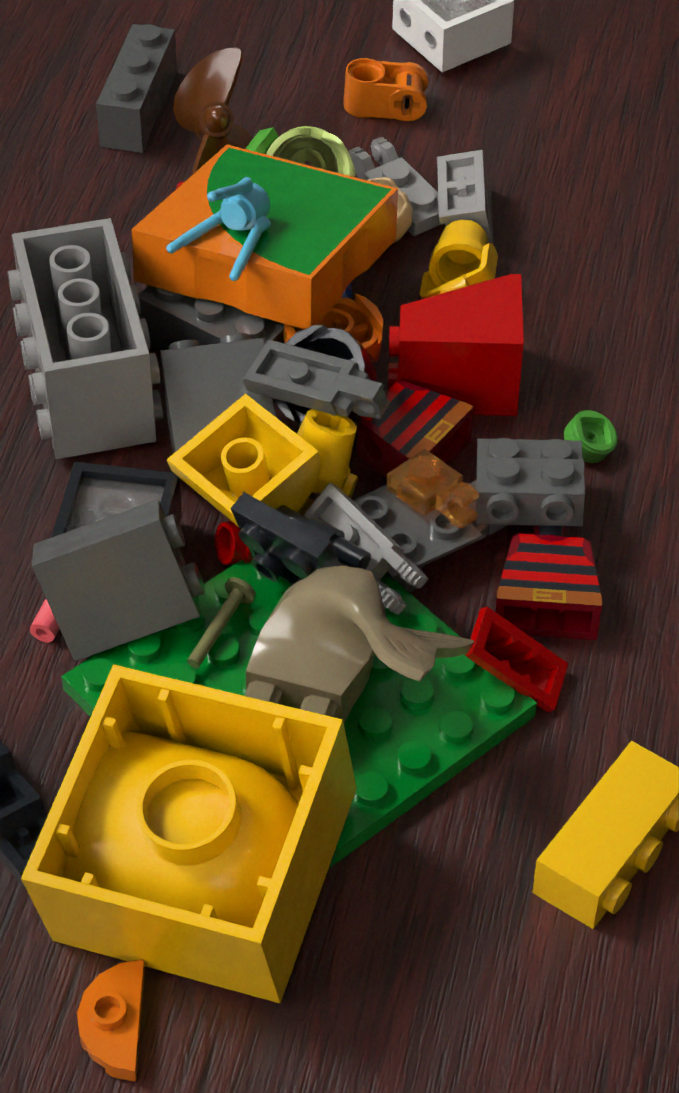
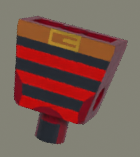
M406 381L396 382L385 392L390 404L381 419L361 416L355 422L357 423V453L363 461L391 482L423 468L435 480L471 443L474 406Z
M535 525L534 534L519 533L513 536L497 590L495 612L529 636L597 640L602 610V596L590 542L585 538L566 537V526Z

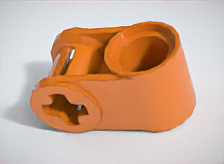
M369 58L352 60L348 63L345 72L344 109L348 114L359 118L375 117L402 121L419 119L427 108V98L424 92L428 86V73L422 66L412 62H386ZM409 74L412 76L411 86L407 85V75ZM405 98H409L408 109H405Z

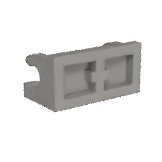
M483 150L437 157L440 224L447 226L453 221L461 219L471 220L478 223L485 230L488 243L494 245L491 187Z

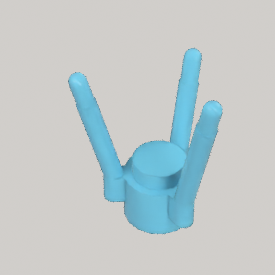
M244 177L237 184L209 192L207 199L210 202L223 200L221 209L169 243L166 247L169 253L176 252L221 223H224L232 230L245 231L251 229L229 274L232 281H237L245 269L261 234L271 226L270 220L266 217L270 210L268 194L261 186L253 183L249 177Z

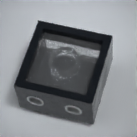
M74 462L51 538L159 499L166 517L175 514L180 524L182 518L180 479L173 472Z

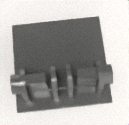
M424 468L353 500L404 550L402 554L421 571L423 566L475 543L483 537ZM392 566L386 572L391 580H395L408 592L418 589L416 586L407 583Z

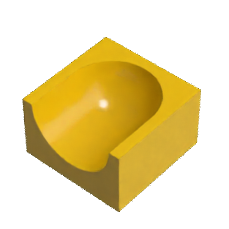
M113 664L21 877L52 941L127 962L143 959L145 966L281 1003L357 790L343 719Z

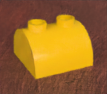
M244 394L167 459L168 465L175 475L236 526L238 524L230 508L243 492L275 510L281 505H286L298 512L313 491L320 472L319 451L247 394Z

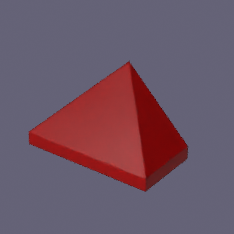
M488 606L480 609L471 636L474 644L465 656L508 686H512L521 695L531 697L537 702V706L546 712L554 711L569 663Z

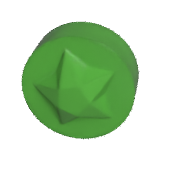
M584 410L579 412L567 424L564 430V440L582 441V459L588 463L603 461L617 445L618 437L615 427L608 418L596 411Z

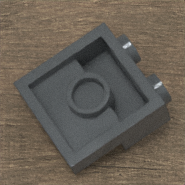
M509 438L477 439L475 524L583 527L585 478L582 441Z

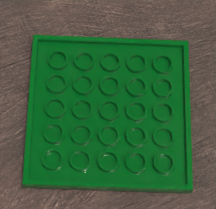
M241 560L204 584L205 593L198 596L199 617L96 653L61 676L63 690L91 717L114 664L245 696L246 669L259 633L285 591L292 585L281 578L277 582L270 581L262 576L253 567L251 562L245 563L244 560ZM386 573L380 579L387 586L395 590L406 604V607L399 615L391 612L384 606L386 617L393 625L460 637L399 583L391 580ZM235 577L247 582L256 592L254 601L250 604L240 603L200 667L194 668L190 666L187 659L229 596L225 589L227 580ZM465 654L456 657L435 658L433 668L421 681L408 678L389 668L375 655L367 685L354 704L344 724L357 790L329 868L534 718L537 702L529 696L521 695L512 686H508L467 658Z

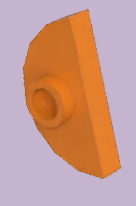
M143 959L122 962L100 973L83 992L77 1011L80 1043L83 1050L88 1052L93 1061L104 1067L106 1073L111 1077L136 1082L145 978Z

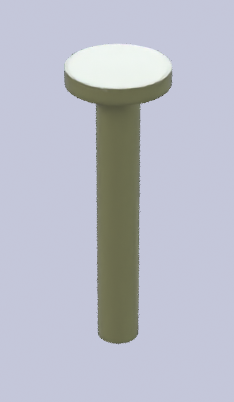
M235 577L227 580L225 589L229 596L187 659L190 666L194 668L200 667L240 603L250 604L254 601L256 592L247 582Z

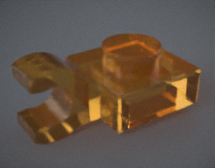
M426 449L387 474V490L423 516L437 509L453 525L462 529L478 517V514L470 509L468 505L479 498V493L468 483L462 482L463 475Z

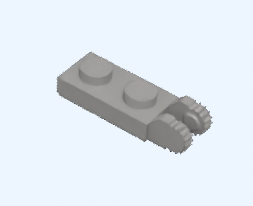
M380 137L371 142L372 156L377 161V164H380L377 168H375L371 156L360 147L349 150L358 178L364 180L383 177L391 178L399 189L407 194L413 207L412 225L407 230L412 236L441 225L439 220L438 192L402 157L398 158L394 146L387 142V139Z
M331 482L304 513L303 516L309 519L316 516L344 532L346 540L371 553V561L365 570L372 571L379 584L383 604L391 612L399 615L406 607L402 597L380 580L391 566L400 573V576L407 583L421 589L428 580L427 576L402 554L404 550L341 488ZM340 562L341 566H348V565H346V564Z

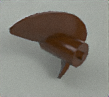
M226 48L204 57L190 70L175 94L173 110L176 121L186 130L195 132L197 139L201 142L192 175L225 145L245 149L252 141L248 131L234 124L233 113L228 107L244 55L240 48Z

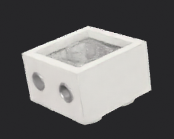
M393 0L392 29L436 68L444 72L511 44L514 0Z

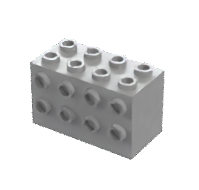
M111 218L12 234L16 270L7 271L12 300L21 299V303L15 304L13 308V316L17 336H27V338H23V341H20L25 370L35 369V373L28 375L33 405L43 404L44 409L36 410L41 440L51 439L56 459L156 442L155 421L163 419L158 389L152 390L153 384L160 383L156 354H149L148 351L150 348V337L145 318L139 319L138 315L141 314L137 287L135 284H129V281H131V271L126 252H120Z

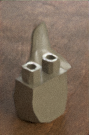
M348 566L324 567L315 570L308 577L289 587L264 624L246 669L245 696L343 719L345 724L354 704L367 685L375 655L389 668L408 678L421 681L433 668L435 658L456 657L467 654L472 648L474 640L393 625L386 617L379 584L372 571Z

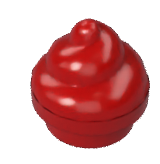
M230 520L220 523L217 527L215 534L217 557L224 565L233 566L241 560L249 563L252 561L253 556L248 546L238 536L240 528Z

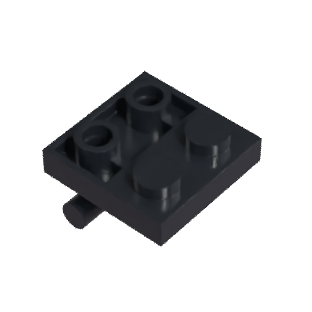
M245 492L230 508L240 528L238 536L248 546L253 556L251 561L253 567L270 581L277 582L281 578L293 585L320 568L341 566L340 562L349 567L366 569L371 561L370 552L346 540L343 531L316 516L309 519L286 505H281L275 510Z

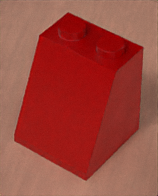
M509 274L400 305V326H390L389 357H399L398 363L389 362L388 389L396 382L406 381L474 406L473 415L517 416L524 347L521 274Z

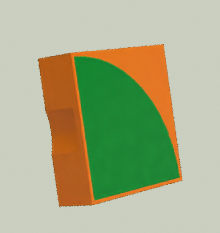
M225 145L132 228L134 281L196 299L224 303L248 314L301 329L309 328L321 321L342 298L349 283L367 271L396 240L398 188ZM244 177H249L253 183L261 186L268 194L270 210L266 217L270 220L271 226L261 234L245 269L237 281H232L229 274L251 229L245 231L232 230L224 223H221L176 252L169 253L166 247L169 243L221 209L223 200L210 202L207 199L209 192L237 184Z

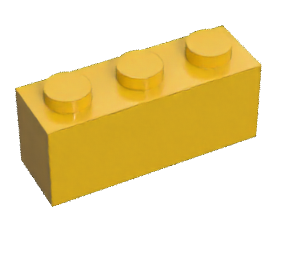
M631 741L536 860L532 893L591 929L595 928L607 911L616 914L630 893L632 883L629 881L638 870L644 873L650 870L662 849L663 842L661 839L669 829L674 832L679 831V767Z

